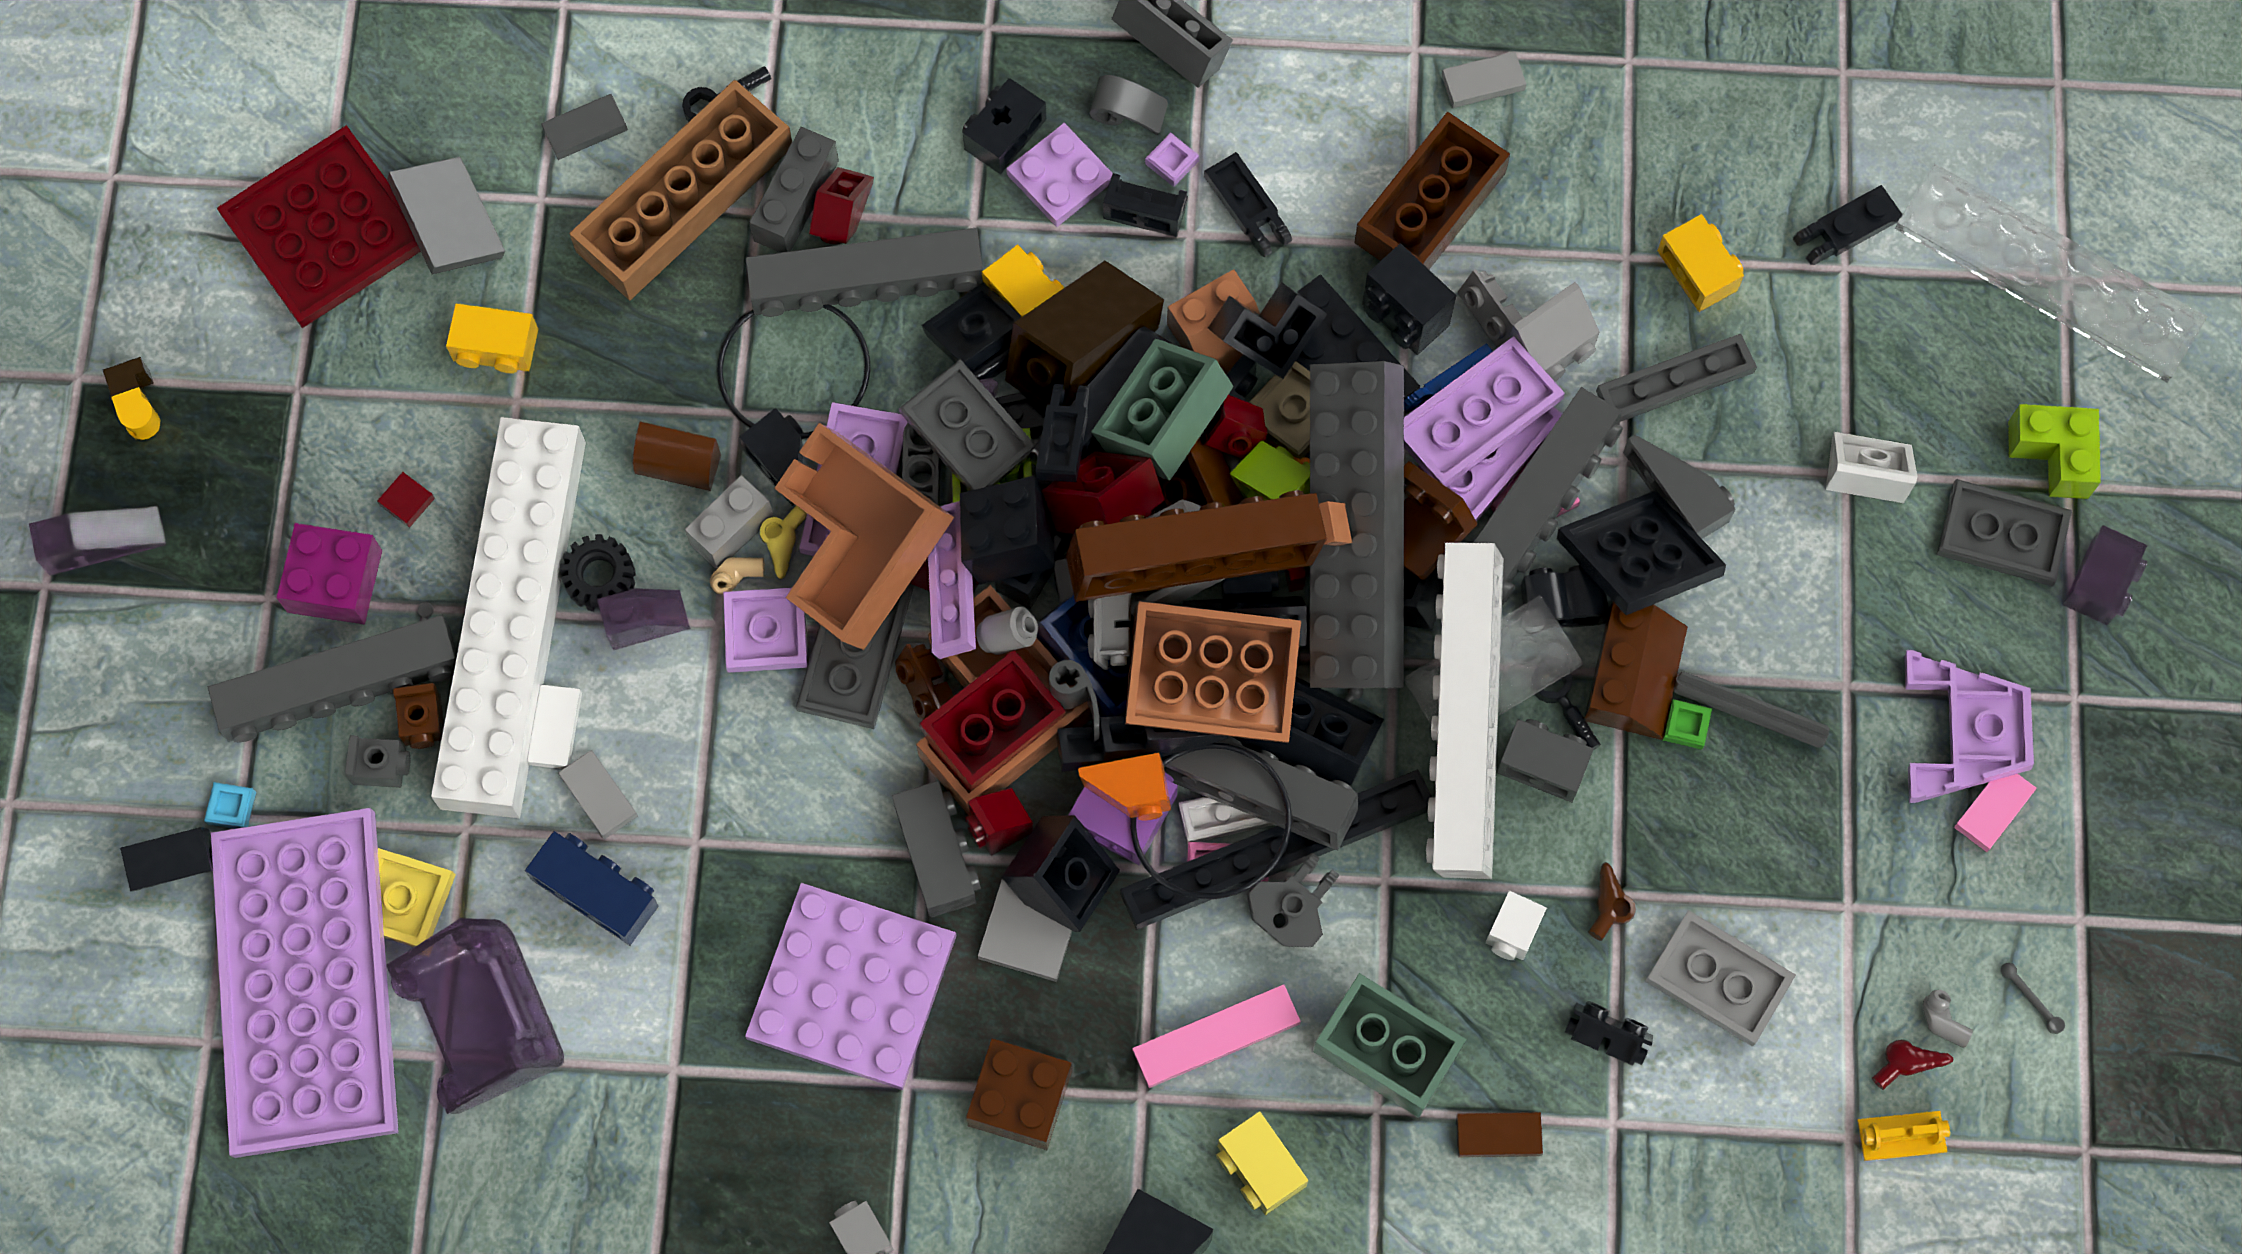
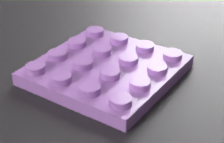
M801 883L748 1027L746 1039L903 1090L955 942L956 932Z

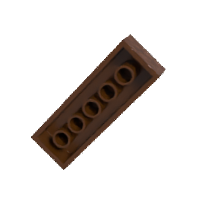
M1295 490L1280 495L1279 498L1264 500L1261 496H1255L1242 500L1238 505L1224 506L1223 503L1216 502L1204 505L1198 511L1184 513L1183 509L1176 508L1164 511L1160 516L1144 519L1143 515L1137 514L1124 517L1119 523L1104 525L1103 521L1086 522L1080 525L1079 529H1075L1066 559L1075 602L1310 566L1313 565L1327 537L1317 493L1304 494L1303 491Z

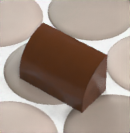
M639 422L633 452V469L635 474L711 491L721 458L715 438Z

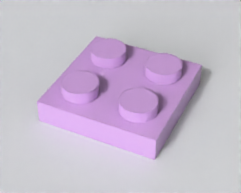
M1065 123L1006 168L1008 177L1056 227L1106 189L1113 174Z
M792 588L723 592L726 669L728 673L807 668L806 613L786 598Z

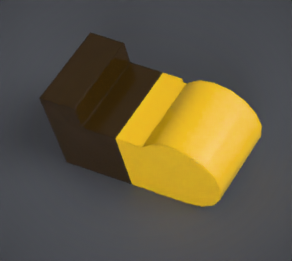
M138 357L103 369L121 424L126 427L128 433L135 439L145 440L153 437L159 431L160 418L148 402L144 387L154 384L150 370L142 358Z

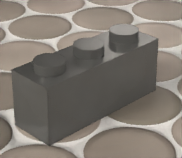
M1119 0L1111 19L1197 88L1220 70L1233 39L1183 0Z
M800 127L749 222L754 242L780 253L792 250L814 209L817 190L833 173L839 162L835 140Z
M935 781L892 795L894 807L929 918L976 904L974 891L980 890L981 887L974 866L966 868L962 853L969 851L962 828L954 830L950 816L957 814L950 790L942 793L939 781Z

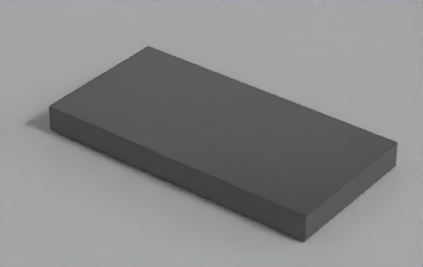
M909 583L864 650L841 641L819 624L796 705L798 712L875 729L914 585Z

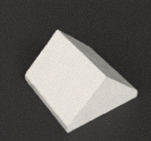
M1838 432L1833 433L1826 490L1900 503L1905 502L1914 488L1918 477L1912 445Z

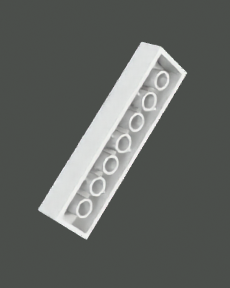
M1445 543V554L1438 555L1437 573L1438 578L1443 579L1444 589L1443 594H1437L1436 617L1441 619L1442 635H1435L1434 641L1435 659H1440L1441 667L1440 675H1434L1433 699L1438 700L1439 716H1432L1431 738L1432 740H1437V756H1431L1429 768L1430 781H1435L1436 797H1430L1428 801L1429 822H1434V838H1428L1426 859L1427 863H1432L1433 870L1443 878L1492 879L1504 559L1495 543Z

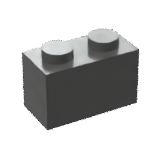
M1517 719L1497 773L1572 803L1594 748L1586 746V741L1575 735L1564 734V736H1560L1548 731L1549 728L1539 721L1527 719L1524 722Z

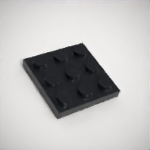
M1656 490L1558 528L1556 540L1625 615L1724 576L1726 564Z

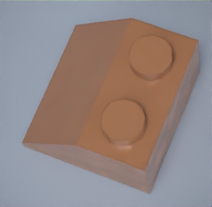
M1234 269L1167 307V326L1181 347L1216 359L1226 375L1243 353L1222 341L1208 329L1209 325L1229 295L1260 315L1254 298Z

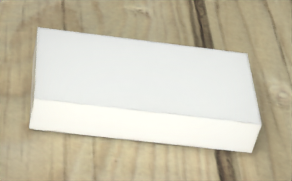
M540 685L527 759L529 765L564 769L570 765L582 697L580 689Z

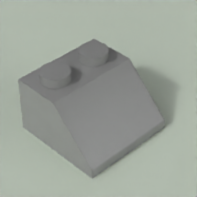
M1574 282L1515 323L1510 339L1514 336L1556 382L1565 373L1566 370L1564 368L1574 361L1578 364L1584 362L1596 351L1595 344L1600 332L1580 287Z

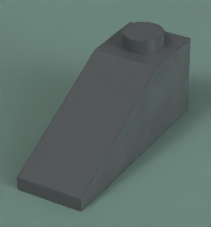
M1633 435L1628 438L1623 453L1650 491L1656 490L1701 539L1730 522L1736 509L1731 493L1724 486L1719 487L1713 477L1641 437Z

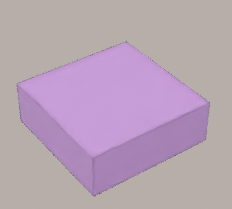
M1172 133L1145 158V164L1173 187L1199 162V155Z

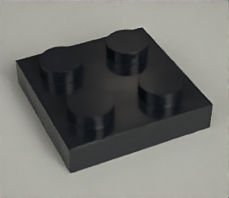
M983 282L922 324V328L926 336L953 362L956 363L958 360H961L972 371L1011 343L1013 323L1022 316Z

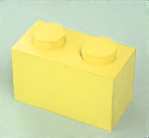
M1260 1111L1218 1140L1217 1147L1220 1149V1152L1216 1154V1157L1229 1175L1236 1172L1245 1186L1240 1191L1253 1210L1260 1207L1264 1214L1267 1215L1307 1187L1309 1180Z

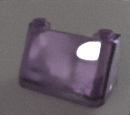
M460 918L386 965L391 976V985L394 992L399 997L405 998L408 1001L421 1002L449 1073L440 1077L437 1082V1098L447 1114L462 1113L542 1077L563 1065L564 1053L518 942L511 929L504 922L497 919Z

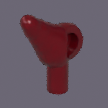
M1904 1039L1895 1040L1886 1048L1885 1057L1888 1063L1872 1077V1080L1880 1089L1884 1090L1900 1075L1909 1076L1918 1072L1951 1064L1954 1059L1948 1053L1915 1047L1911 1042Z

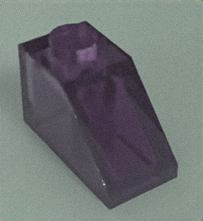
M636 588L597 599L606 635L613 650L691 629L680 590Z

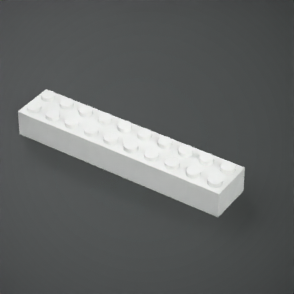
M500 418L431 798L440 810L520 819L529 770L527 759L540 685L544 684L562 581L560 564H565L563 555L565 551L567 552L586 444L580 427L577 425Z

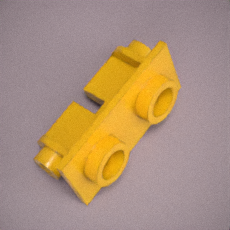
M1941 1111L1857 1120L1864 1161L1947 1153L1945 1137L1950 1136V1126L1947 1120L1942 1121Z

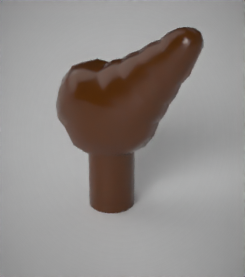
M1607 862L1602 864L1600 871L1599 897L1597 901L1600 915L1588 931L1592 937L1599 941L1604 939L1613 924L1630 922L1636 912L1634 901L1631 897L1625 895L1612 866Z

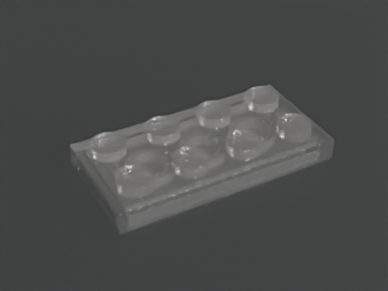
M1541 595L1501 618L1498 716L1583 665L1581 658ZM1433 659L1404 677L1405 684L1430 724L1432 716H1439L1438 700L1433 699L1434 675H1440V659Z

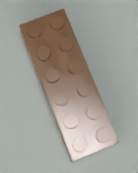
M733 80L569 233L576 253L630 301L786 155L792 144L789 126L739 82Z

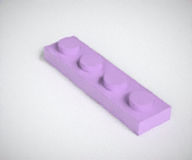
M960 501L940 506L955 518L928 556L932 653L939 659L976 649L972 574L961 562Z

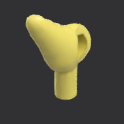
M797 505L783 520L777 517L767 518L760 527V537L767 544L775 574L779 579H783L786 576L789 568V561L796 541L795 529L807 516V513Z

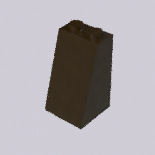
M1104 260L1013 323L1005 381L1045 409L1047 405H1050L1053 385L1064 384L1066 395L1063 406H1070L1075 400L1079 385L1088 386L1140 327L1145 326L1154 332L1159 328L1164 299Z

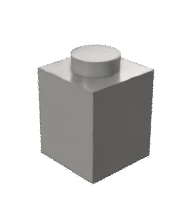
M852 1201L842 1206L834 1213L836 1219L829 1222L847 1254H888L894 1250L867 1201L859 1205L856 1201Z

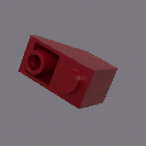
M1012 788L975 797L968 801L970 815L965 818L969 825L967 828L976 846L979 849L985 846L991 856L1028 836L1033 831L1032 820Z

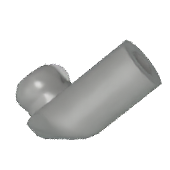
M1932 991L1923 1001V1011L1930 1031L1943 1039L1965 1048L1972 1036L1973 1030L1952 1020L1949 1010L1951 998L1945 991Z

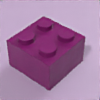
M295 523L276 598L287 613L365 625L382 549L374 536L370 534Z

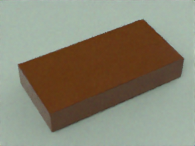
M1541 1112L1461 1113L1456 1115L1458 1158L1543 1155Z

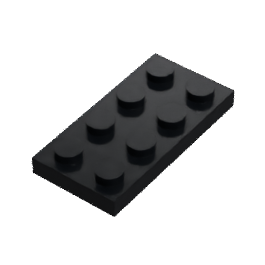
M1321 274L1297 291V293L1327 313L1296 360L1297 363L1310 371V365L1379 361L1400 364ZM1404 368L1405 400L1420 389V385Z

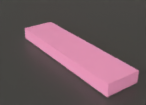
M1283 984L1132 1048V1051L1148 1088H1151L1298 1026L1301 1021Z

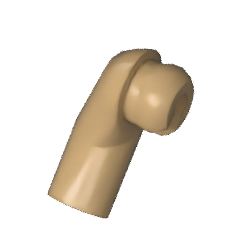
M727 558L713 572L710 578V585L713 591L723 595V592L732 591L744 577H764V558Z

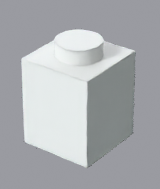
M1509 891L1486 940V944L1492 946L1491 950L1493 953L1504 959L1514 960L1516 957L1523 960L1547 908Z

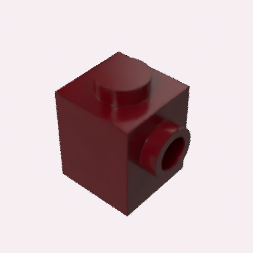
M1228 395L1204 430L1205 445L1244 459L1261 440L1265 442L1268 429L1265 426L1263 408Z

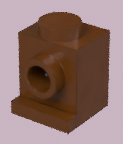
M434 683L393 689L396 701L399 738L404 745H410L414 749H424L434 746L435 741H441L444 729L441 694ZM424 712L421 719H411V714Z

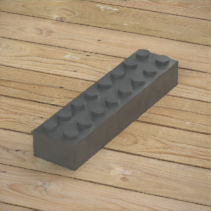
M1386 361L1310 365V493H1317L1319 503L1327 501L1345 503L1352 543L1342 546L1323 545L1313 565H1310V688H1404V365Z

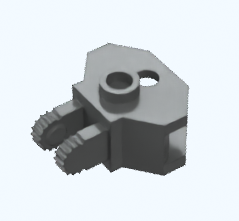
M1314 853L1306 859L1293 876H1288L1283 882L1260 881L1246 894L1252 921L1285 947H1313L1323 935L1318 907L1323 903L1320 899L1337 880L1339 874L1333 869L1327 872L1312 893L1300 884L1307 874H1310L1318 865L1317 862L1320 858ZM1278 913L1285 917V924L1281 928H1277L1273 924V918Z

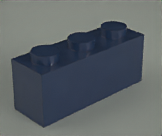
M553 831L525 869L529 878L631 946L659 907L652 896L654 889L637 877L629 881L620 875L621 868L606 856L601 855L597 860L585 852L588 846L573 834L568 833L564 838Z

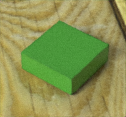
M1672 699L1663 741L1702 750L1706 741L1712 708Z

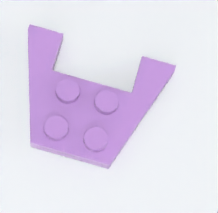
M1906 650L1904 656L1906 690L1948 691L1951 764L1910 763L1908 767L1909 803L1921 802L2032 769L2034 753L2031 688L1981 672L1977 675L1956 668L1954 663L1944 660L1937 662L1922 657L1920 652Z

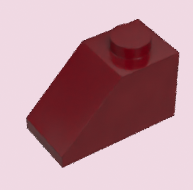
M837 167L816 192L809 234L819 236L822 241L829 244H846L857 231L874 177Z

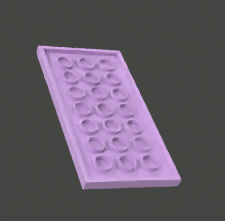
M371 808L212 832L211 846L229 1155L238 1158L398 1133L375 811Z

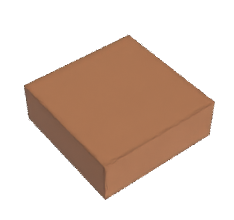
M1330 501L1319 503L1327 537L1324 545L1342 546L1352 543L1345 503Z

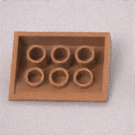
M1139 601L1134 608L1125 724L1289 743L1301 621Z

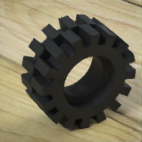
M595 534V540L591 541L589 536L582 537L584 543L578 545L575 541L570 545L572 552L568 553L565 551L563 555L565 564H560V571L563 576L561 579L570 598H573L578 606L582 607L585 605L588 611L593 612L595 607H599L601 612L608 611L607 605L613 604L614 608L621 605L619 600L622 597L627 600L630 596L629 588L634 589L636 583L633 578L636 576V571L626 548L622 543L618 545L616 539L610 536L608 540H604L602 534ZM596 560L606 561L613 567L612 578L602 586H591L583 579V573L587 565Z

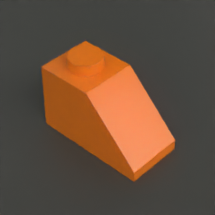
M1159 753L1078 768L1079 777L1085 788L1130 818L1138 817L1142 821L1160 818L1163 815L1162 812L1171 810L1164 765Z

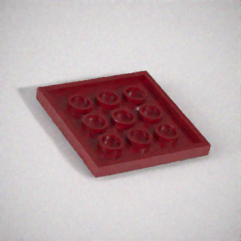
M347 125L217 207L224 221L301 328L312 323L421 252L387 179Z

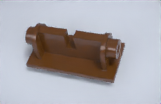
M906 644L894 662L898 679L902 684L906 685L912 697L916 715L924 720L954 697L947 681L936 685L932 682V680L939 679L943 675L932 653V649H927L925 644L917 645L914 648L910 644Z

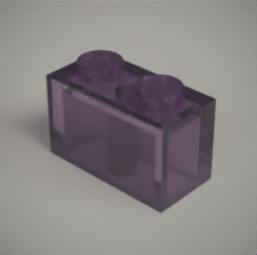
M2102 525L2089 544L2063 606L2105 625H2108L2116 615L2123 616L2133 597L2132 594L2127 593L2132 581L2136 583L2139 581L2146 568L2147 561L2142 559L2147 545Z

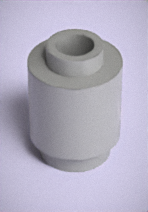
M1017 607L987 616L977 626L976 637L982 650L987 653L1000 655L1031 646L1037 637L1038 624L1035 617L1026 608Z

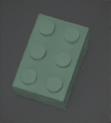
M1155 338L1091 433L1106 453L1151 458L1156 475L1170 481L1234 386L1216 359Z
M1359 973L1316 1040L1313 1052L1420 1118L1467 1039Z

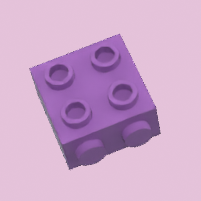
M1165 772L1170 805L1172 806L1177 797L1178 785L1174 784L1173 777ZM1084 787L1068 816L1075 815L1099 845L1140 865L1141 861L1134 849L1131 837V818ZM1169 811L1162 812L1163 815L1160 818L1142 821L1137 817V836L1144 856Z

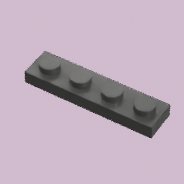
M1740 333L1600 384L1596 392L1599 398L1622 411L1621 422L1753 374L1757 366Z

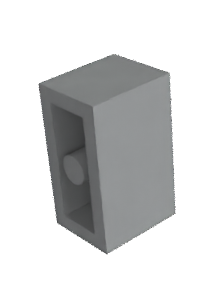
M741 475L685 528V532L690 545L717 569L727 558L733 557L760 531L763 521L774 517L770 501Z

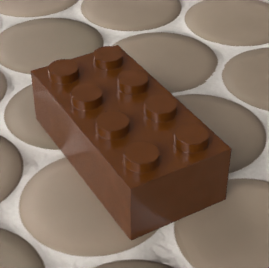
M1447 111L1357 223L1354 243L1380 261L1401 243L1430 270L1506 174L1510 153Z

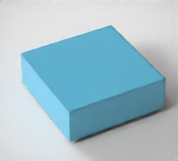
M213 782L204 821L208 825L233 829L248 827L256 791L253 788Z

